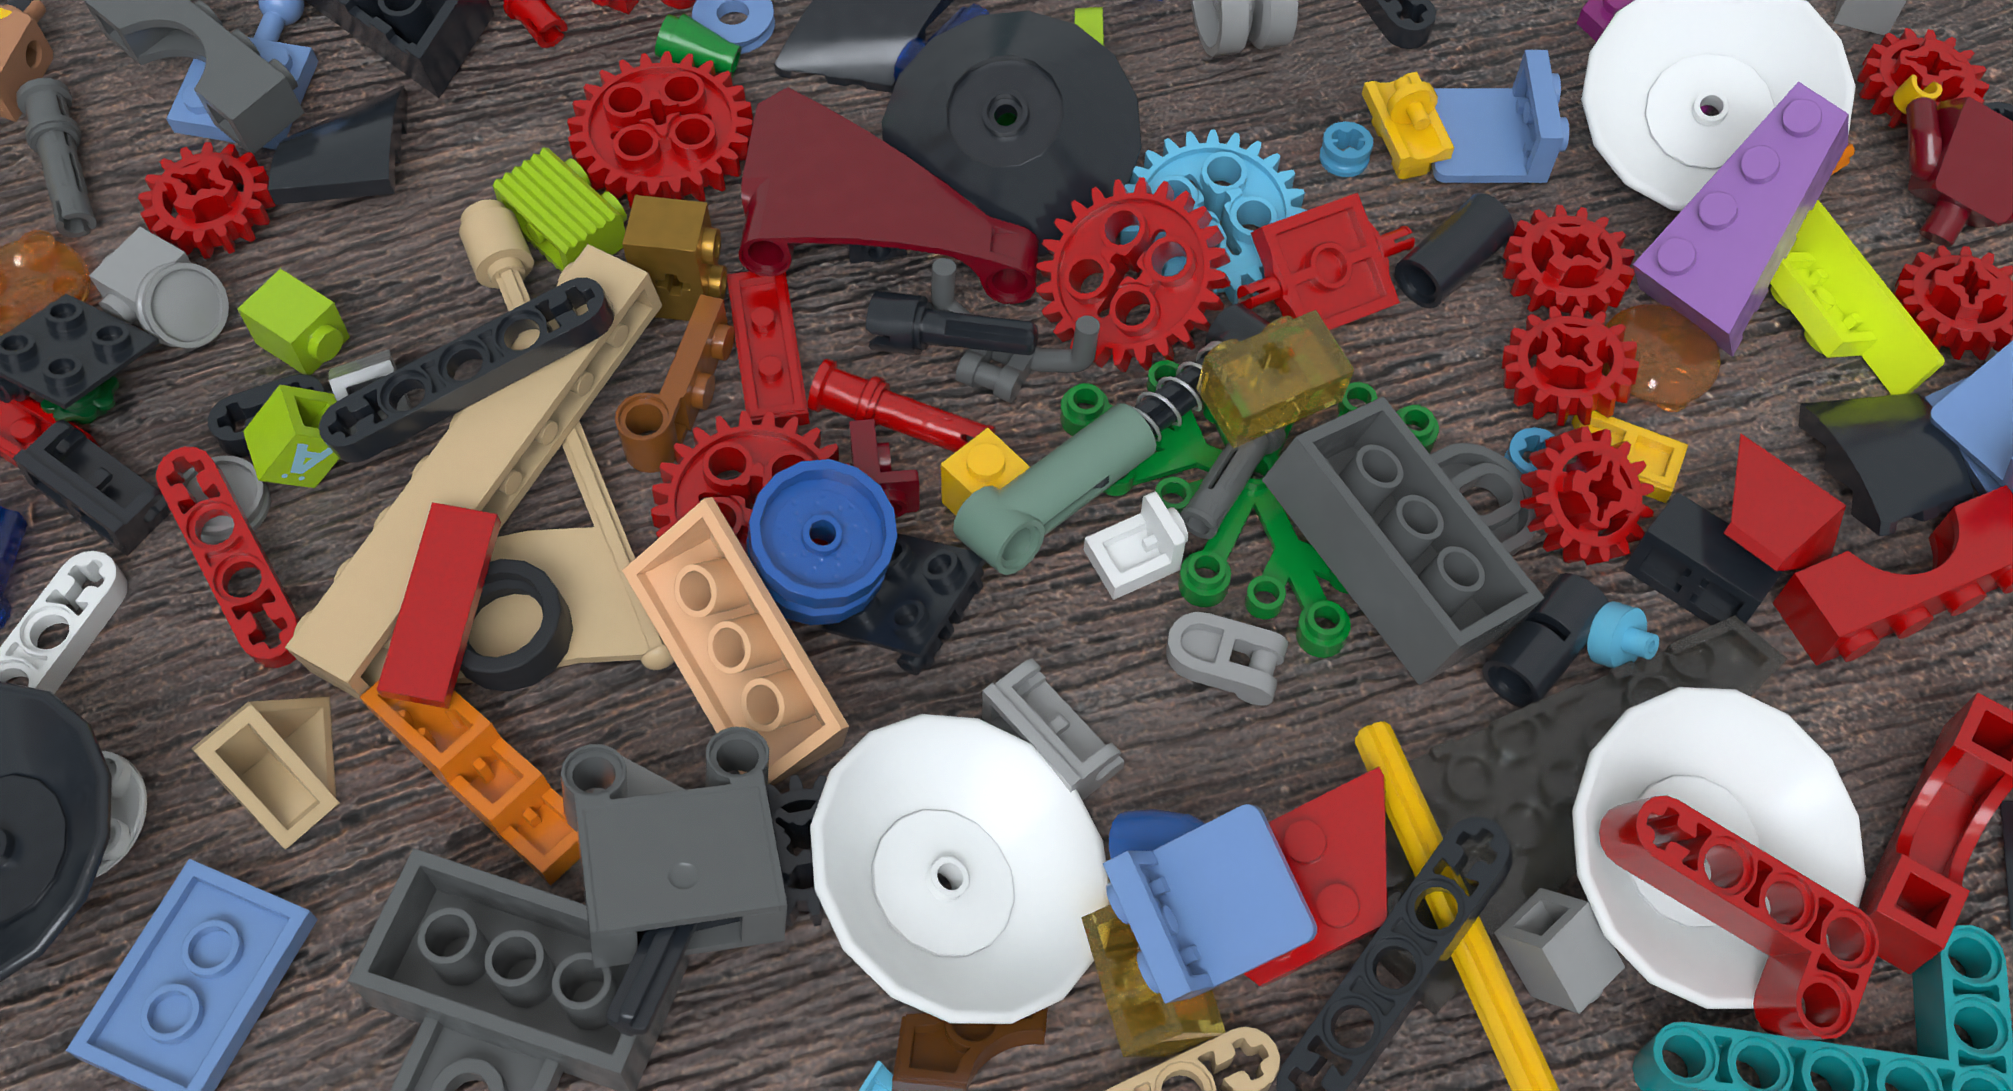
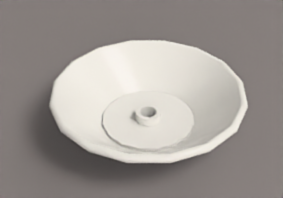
M1634 0L1616 12L1589 52L1581 101L1593 146L1626 186L1662 206L1681 212L1798 81L1849 114L1848 135L1856 86L1842 40L1806 0ZM1712 105L1718 110L1719 114L1708 116L1701 111L1700 107Z
M1677 687L1627 709L1589 753L1572 809L1577 877L1604 937L1650 984L1705 1009H1754L1755 991L1769 956L1616 865L1606 856L1601 846L1599 837L1601 820L1610 809L1617 805L1654 796H1670L1680 800L1859 908L1866 881L1859 815L1833 760L1789 714L1736 689ZM1705 858V860H1704L1705 872H1706V874H1707V876H1708V878H1709V880H1710V878H1711L1710 865L1708 864V862H1707V860H1706V858ZM1766 897V908L1770 914V904L1769 900ZM1826 934L1827 945H1828V947H1829V946H1830V945H1829V939H1828V936H1827V934Z
M919 714L868 732L829 771L810 825L814 889L842 949L890 997L948 1023L1012 1024L1062 1001L1099 954L1110 908V902L1106 893V885L1109 883V878L1102 864L1106 862L1103 839L1077 789L1070 793L1031 743L978 718ZM937 873L947 878L952 890H948L940 884Z

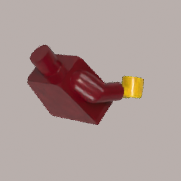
M1913 74L1895 91L1893 99L1896 107L1906 114L1909 171L1912 173L1908 183V190L1911 194L1933 205L1919 233L1936 244L1952 247L1965 224L1974 228L1999 227L2002 224L2012 223L2013 121L1969 96L1941 101L1937 107L1935 100L1942 93V85L1937 82H1931L1922 91L1917 85V76Z

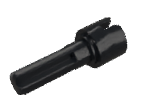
M876 291L870 300L866 316V329L871 334L879 335L869 342L868 347L871 350L920 355L929 345L1030 356L1035 353L1038 343V326L1030 321L933 309L932 304L923 295Z

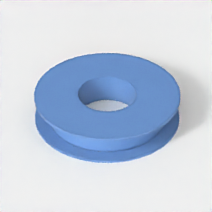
M696 0L692 10V18L729 42L740 45L742 47L741 54L751 52L765 44L771 37L775 27L774 9L771 0ZM730 12H740L748 16L745 21L735 25L725 24L720 21L722 16Z

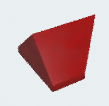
M1740 433L1731 523L1724 531V534L1776 571L1808 568L1830 559L1846 505Z

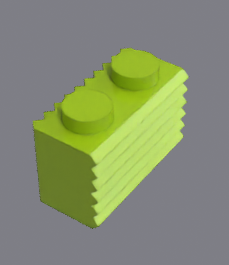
M543 147L540 154L533 153L530 160H524L521 167L515 166L511 173L505 172L503 178L496 179L492 185L497 201L502 202L507 209L515 214L526 240L531 242L541 255H545L547 260L552 262L561 273L568 264L575 262L587 244L610 255L623 248L624 222L627 221L625 210L610 192L606 191L599 195L591 187L590 180L583 168L572 158L563 162L553 151Z

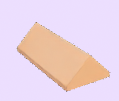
M713 497L704 498L625 567L622 572L716 733L730 727H746L757 731L766 740L769 747L768 784L770 783L774 786L842 747L849 725Z

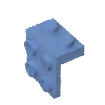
M1525 50L1512 88H1434L1438 96V103L1435 109L1454 146L1451 159L1432 163L1433 176L1437 181L1442 183L1548 182L1558 153L1566 151L1569 141V123L1566 117H1560L1558 107L1561 95L1560 76L1558 73H1552L1548 50Z
M2013 341L1935 404L1930 413V422L1949 437L1958 445L1959 449L2002 486L2007 485L2012 493Z
M1241 805L1153 851L1128 850L1102 863L1110 879V883L1106 885V893L1110 905L1123 923L1130 924L1141 949L1137 953V963L1142 977L1153 992L1161 994L1165 1004L1201 995L1309 943L1317 934L1315 919L1264 812L1256 805Z

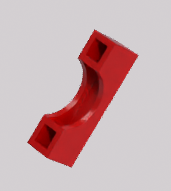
M2002 486L1953 507L1928 537L1933 555L1931 571L1911 575L1891 573L1875 568L1859 559L1850 551H1846L1794 573L1773 601V605L1817 666L1840 655L1845 662L1855 660L1874 649L1880 643V638L1895 633L1898 639L1911 636L1931 623L1934 619L1933 615L1945 610L1951 616L1962 614L1983 601L1987 596L1986 593L1996 588H2000L2004 594L2013 592V493L2008 486Z
M1978 692L1943 726L1859 905V909L1871 918L1877 929L1879 937L1877 956L1909 975L1945 949L1970 890L1962 886L1967 863L1991 817L2013 788V711Z

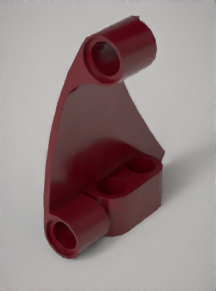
M789 87L757 104L741 184L745 222L739 247V260L750 272L769 277L786 272L792 263L795 243L889 247L940 254L962 261L979 277L986 294L997 302L1018 304L1032 297L1036 288V265L1039 241L1032 231L1013 223L989 217L945 182L897 149L838 113Z

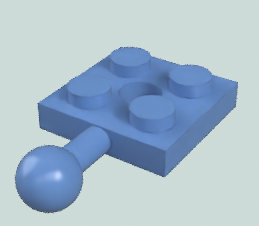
M258 0L259 9L263 17L254 37L248 38L255 45L264 60L268 63L272 59L278 60L293 75L298 84V87L293 91L301 105L317 67V57L311 47L281 43L278 40L284 26L295 23L302 16L304 0ZM193 59L166 120L174 133L236 143L214 125L197 96L194 88L203 74L206 63ZM292 123L264 145L263 148L276 150L279 143L287 137Z

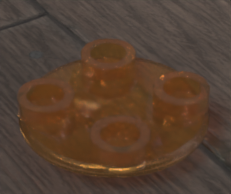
M29 231L19 240L0 247V336L9 332L65 294L85 303L88 299L91 278L89 277L90 272L85 261L73 248L56 241L53 235L47 231Z
M1659 304L1637 305L1619 312L1607 323V328L1623 324L1626 327L1624 341H1635L1637 344L1635 360L1639 362L1636 384L1632 385L1631 395L1647 402L1656 403L1664 411L1679 412L1684 410L1690 401L1705 394L1716 381L1721 362L1716 341L1672 307ZM1608 363L1603 364L1602 374L1606 377L1610 372Z

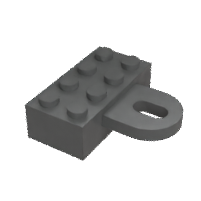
M1384 396L1296 436L1262 479L1419 686L1504 637L1545 598L1512 557L1536 533V531L1530 532L1527 527L1536 518L1534 509L1520 507V500L1532 496V488L1520 481L1523 473L1504 456L1477 444H1451L1429 454ZM1473 487L1485 488L1497 498L1500 508L1487 515H1478L1461 493Z
M413 848L353 968L348 982L371 1007L421 1023L390 1091H456L459 1086L472 1080L487 1083L489 1091H555L563 1072L617 1091H636L686 972L689 960L687 955L683 956L649 1031L645 1035H634L632 1037L621 1034L618 1029L608 1024L606 1014L630 964L593 969L585 904Z

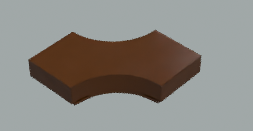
M1048 1007L1012 1024L948 1023L928 1013L906 1014V1016H902L892 1079V1091H968L969 1085L978 1070L997 1054L1023 1045H1044Z

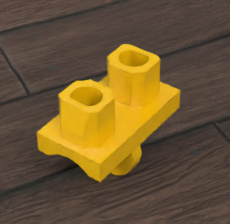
M1417 72L1407 73L1392 82L1380 83L1369 81L1364 83L1362 96L1372 115L1371 122L1377 135L1382 137L1392 157L1391 164L1399 179L1426 175L1430 171L1432 163L1451 159L1454 146L1435 109L1438 103V96L1430 83L1421 81Z

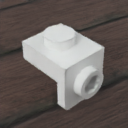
M1154 491L1143 496L1140 514L1085 537L1084 552L1112 599L1115 600L1181 569L1185 543L1188 541V532L1178 511L1173 507L1167 509L1158 493Z

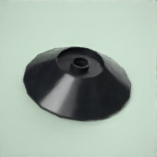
M1031 11L978 15L932 38L898 75L882 119V139L884 142L938 177L989 217L1013 223L1032 231L1039 241L1038 257L1050 254L1042 245L1043 240H1060L1063 236L1054 223L1056 218L1070 223L1077 218L1072 209L1071 202L1075 200L1088 209L1094 205L1092 188L1097 187L1104 197L1108 198L1113 196L1115 180L1120 179L1124 186L1129 184L1142 148L1138 97L1116 56L1077 24ZM1012 113L1017 116L1016 121L1009 126H1002L997 123L998 118L1002 114Z
M1 681L0 982L42 956L86 902L111 836L112 775L91 724L51 691Z

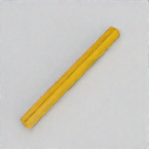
M1380 721L1361 728L1355 737V745L1367 771L1369 772L1380 767L1386 779L1385 811L1416 878L1443 840V837L1392 726L1385 721ZM1446 866L1440 875L1454 880L1464 890L1466 895L1470 896L1461 875L1459 874L1457 877L1452 869ZM1435 891L1425 896V900L1438 928L1448 927L1455 920L1458 913L1456 899L1451 894L1441 891ZM1478 916L1451 957L1512 1091H1560L1485 927Z

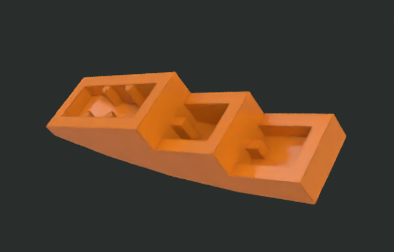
M379 680L359 697L369 710L466 807L550 886L580 859L578 834L567 823L564 814L563 797L551 788L544 775L500 737L493 724L456 691L453 692L449 709L382 697L377 691Z

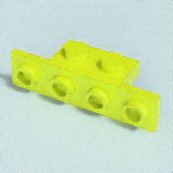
M1817 200L1813 209L1809 210L1796 234L1797 239L1786 259L1783 258L1770 282L1772 285L1770 288L1771 293L1779 304L1791 310L1805 329L1804 336L1807 342L1816 351L1824 354L1826 358L1862 356L1891 395L1911 394L1944 365L1945 359L1822 203Z

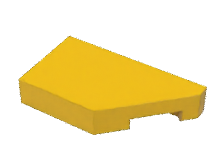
M1592 411L1590 425L1585 426H1588L1591 433L1603 429L1611 430V445L1628 441L1631 444V449L1627 456L1630 463L1644 460L1647 465L1638 475L1640 483L1654 486V492L1645 496L1666 503L1673 492L1688 444L1612 416L1607 418L1598 411ZM1574 415L1571 422L1574 429L1583 427L1584 425L1579 421L1577 415Z

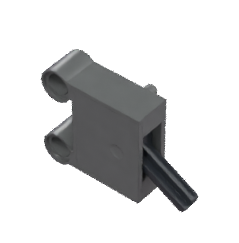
M730 727L721 730L711 738L706 747V782L704 788L628 797L627 766L625 761L615 749L602 744H589L579 747L571 752L562 764L561 783L564 814L567 823L578 834L593 969L630 964L606 1014L608 1024L618 1029L621 1034L632 1037L634 1035H645L649 1031L683 956L785 941L787 900L767 797L769 747L766 740L757 731L746 727ZM733 770H739V771H744V772H747V773H744V774H731V773H728V772L733 771ZM592 788L605 789L604 791L598 793L585 792L586 790Z

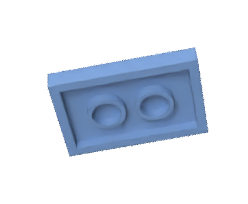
M189 859L66 1051L79 1060L148 1091H215L318 919L308 909Z

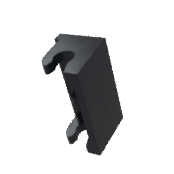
M64 419L51 425L26 450L21 449L13 457L28 484L126 556L171 513L160 489L142 479Z
M1676 492L1649 527L1623 570L1735 640L1783 571L1774 570L1725 535L1724 531L1729 523L1679 492Z

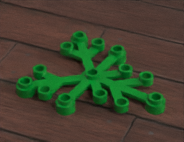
M1170 360L1154 363L1148 372L1147 391H1156L1158 384L1156 379L1169 376L1175 377L1179 364ZM1295 360L1281 368V370L1308 383L1305 386L1310 394V401L1301 413L1293 415L1284 429L1286 437L1282 446L1277 451H1273V453L1265 454L1254 472L1264 477L1279 459V454L1298 416L1314 411L1320 404L1325 380L1318 367L1310 361ZM1353 382L1346 385L1339 399L1338 417L1358 408L1349 403L1348 400L1359 399L1365 404L1377 400L1378 397L1375 390L1370 385L1362 382ZM1089 383L1078 384L1069 389L1062 397L1060 423L1068 434L1074 436L1112 408L1113 405L1109 404L1107 396L1097 386ZM1234 386L1222 387V395L1215 396L1211 394L1203 400L1202 406L1205 418L1215 424L1225 446L1233 435L1232 418L1239 410L1241 395ZM1221 399L1229 402L1231 406L1219 408L1212 402ZM1087 403L1093 405L1094 407L1090 409H1083L1078 407L1076 404ZM1409 405L1396 411L1405 424L1415 425L1422 429L1420 431L1410 430L1430 454L1439 434V425L1433 413L1421 405ZM1190 410L1181 417V426L1171 424V429L1166 428L1161 432V441H1156L1157 452L1127 473L1126 477L1118 480L1103 492L1110 496H1121L1128 493L1132 486L1189 469L1199 468L1208 472L1222 450L1206 443ZM1167 477L1157 484L1155 491L1167 509L1173 507L1180 514L1196 493L1203 479L1188 483L1179 477ZM1250 478L1218 528L1217 534L1212 539H1208L1202 551L1192 553L1183 561L1178 580L1179 591L1187 602L1197 607H1212L1224 600L1231 581V568L1227 560L1252 509H1255L1274 551L1263 574L1255 577L1248 585L1245 596L1246 609L1252 616L1258 619L1267 620L1276 617L1283 608L1286 597L1285 587L1287 582H1289L1302 610L1295 633L1299 646L1306 653L1314 657H1332L1344 648L1351 629V622L1347 612L1339 604L1327 600L1316 576L1329 581L1331 586L1337 591L1349 593L1314 547L1298 540L1284 508L1262 481L1263 478ZM1168 493H1175L1181 496L1183 501L1172 504L1165 501L1163 496ZM1205 568L1214 571L1217 575L1213 578H1203L1195 570ZM1266 591L1271 593L1276 601L1269 604L1262 603L1256 599L1254 594ZM1314 619H1328L1336 627L1332 629L1321 628Z

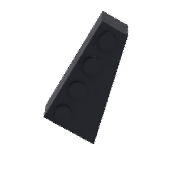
M304 0L438 98L441 97L494 16L489 0Z

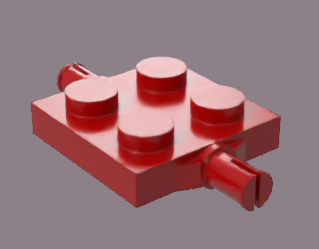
M1358 192L1262 226L1250 234L1264 267L1265 278L1239 286L1237 297L1239 299L1258 292L1259 295L1240 302L1250 310L1274 300L1281 311L1293 344L1399 304L1400 301L1390 277L1388 257L1414 248V237L1395 243V240L1413 232L1407 226H1400L1398 229L1379 235V232L1367 218Z

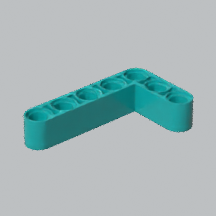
M1958 925L1953 928L1945 949L1912 973L1918 1056L1814 1040H1796L1786 1036L1691 1022H1673L1656 1033L1636 1054L1632 1068L1635 1082L1641 1091H1817L1810 1076V1072H1814L1827 1080L1832 1091H1886L1885 1083L1891 1084L1899 1091H2013V1030L2007 966L2003 948L1995 937L1984 929L1973 925ZM1949 956L1961 963L1966 970L1967 977L1955 970ZM1954 1024L1959 1025L1968 1033L1973 1047L1968 1046L1960 1039ZM1662 1050L1674 1052L1683 1059L1687 1066L1688 1078L1678 1076L1668 1069L1663 1060ZM1736 1061L1747 1063L1755 1070L1759 1076L1760 1089L1750 1086L1741 1078L1737 1071Z

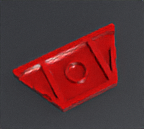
M1380 767L1268 822L1315 919L1317 934L1309 943L1244 973L1258 986L1263 988L1378 931L1389 916L1385 817L1386 779Z

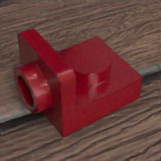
M874 419L849 421L852 466L859 468L881 486L894 508L895 518L905 513L919 511L920 482L918 471H892L889 442L877 443Z

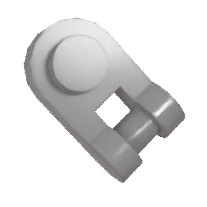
M1193 612L1183 615L1172 625L1167 639L1166 656L1173 670L1190 681L1235 693L1238 698L1250 704L1269 705L1273 702L1277 688V680L1273 677L1276 666L1284 662L1288 641L1279 633L1210 613ZM1232 650L1246 654L1250 658L1249 665L1244 666L1230 662Z

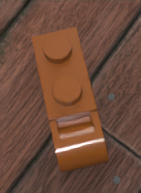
M700 294L659 395L653 393L634 394L626 398L618 406L615 414V423L625 458L634 469L641 472L654 473L660 471L659 466L661 462L674 463L676 459L673 446L676 442L683 444L688 430H692L699 410H707L709 408L715 390V370L719 360L727 361L735 336L734 327L728 325L724 299ZM646 431H656L650 435H640L641 433Z

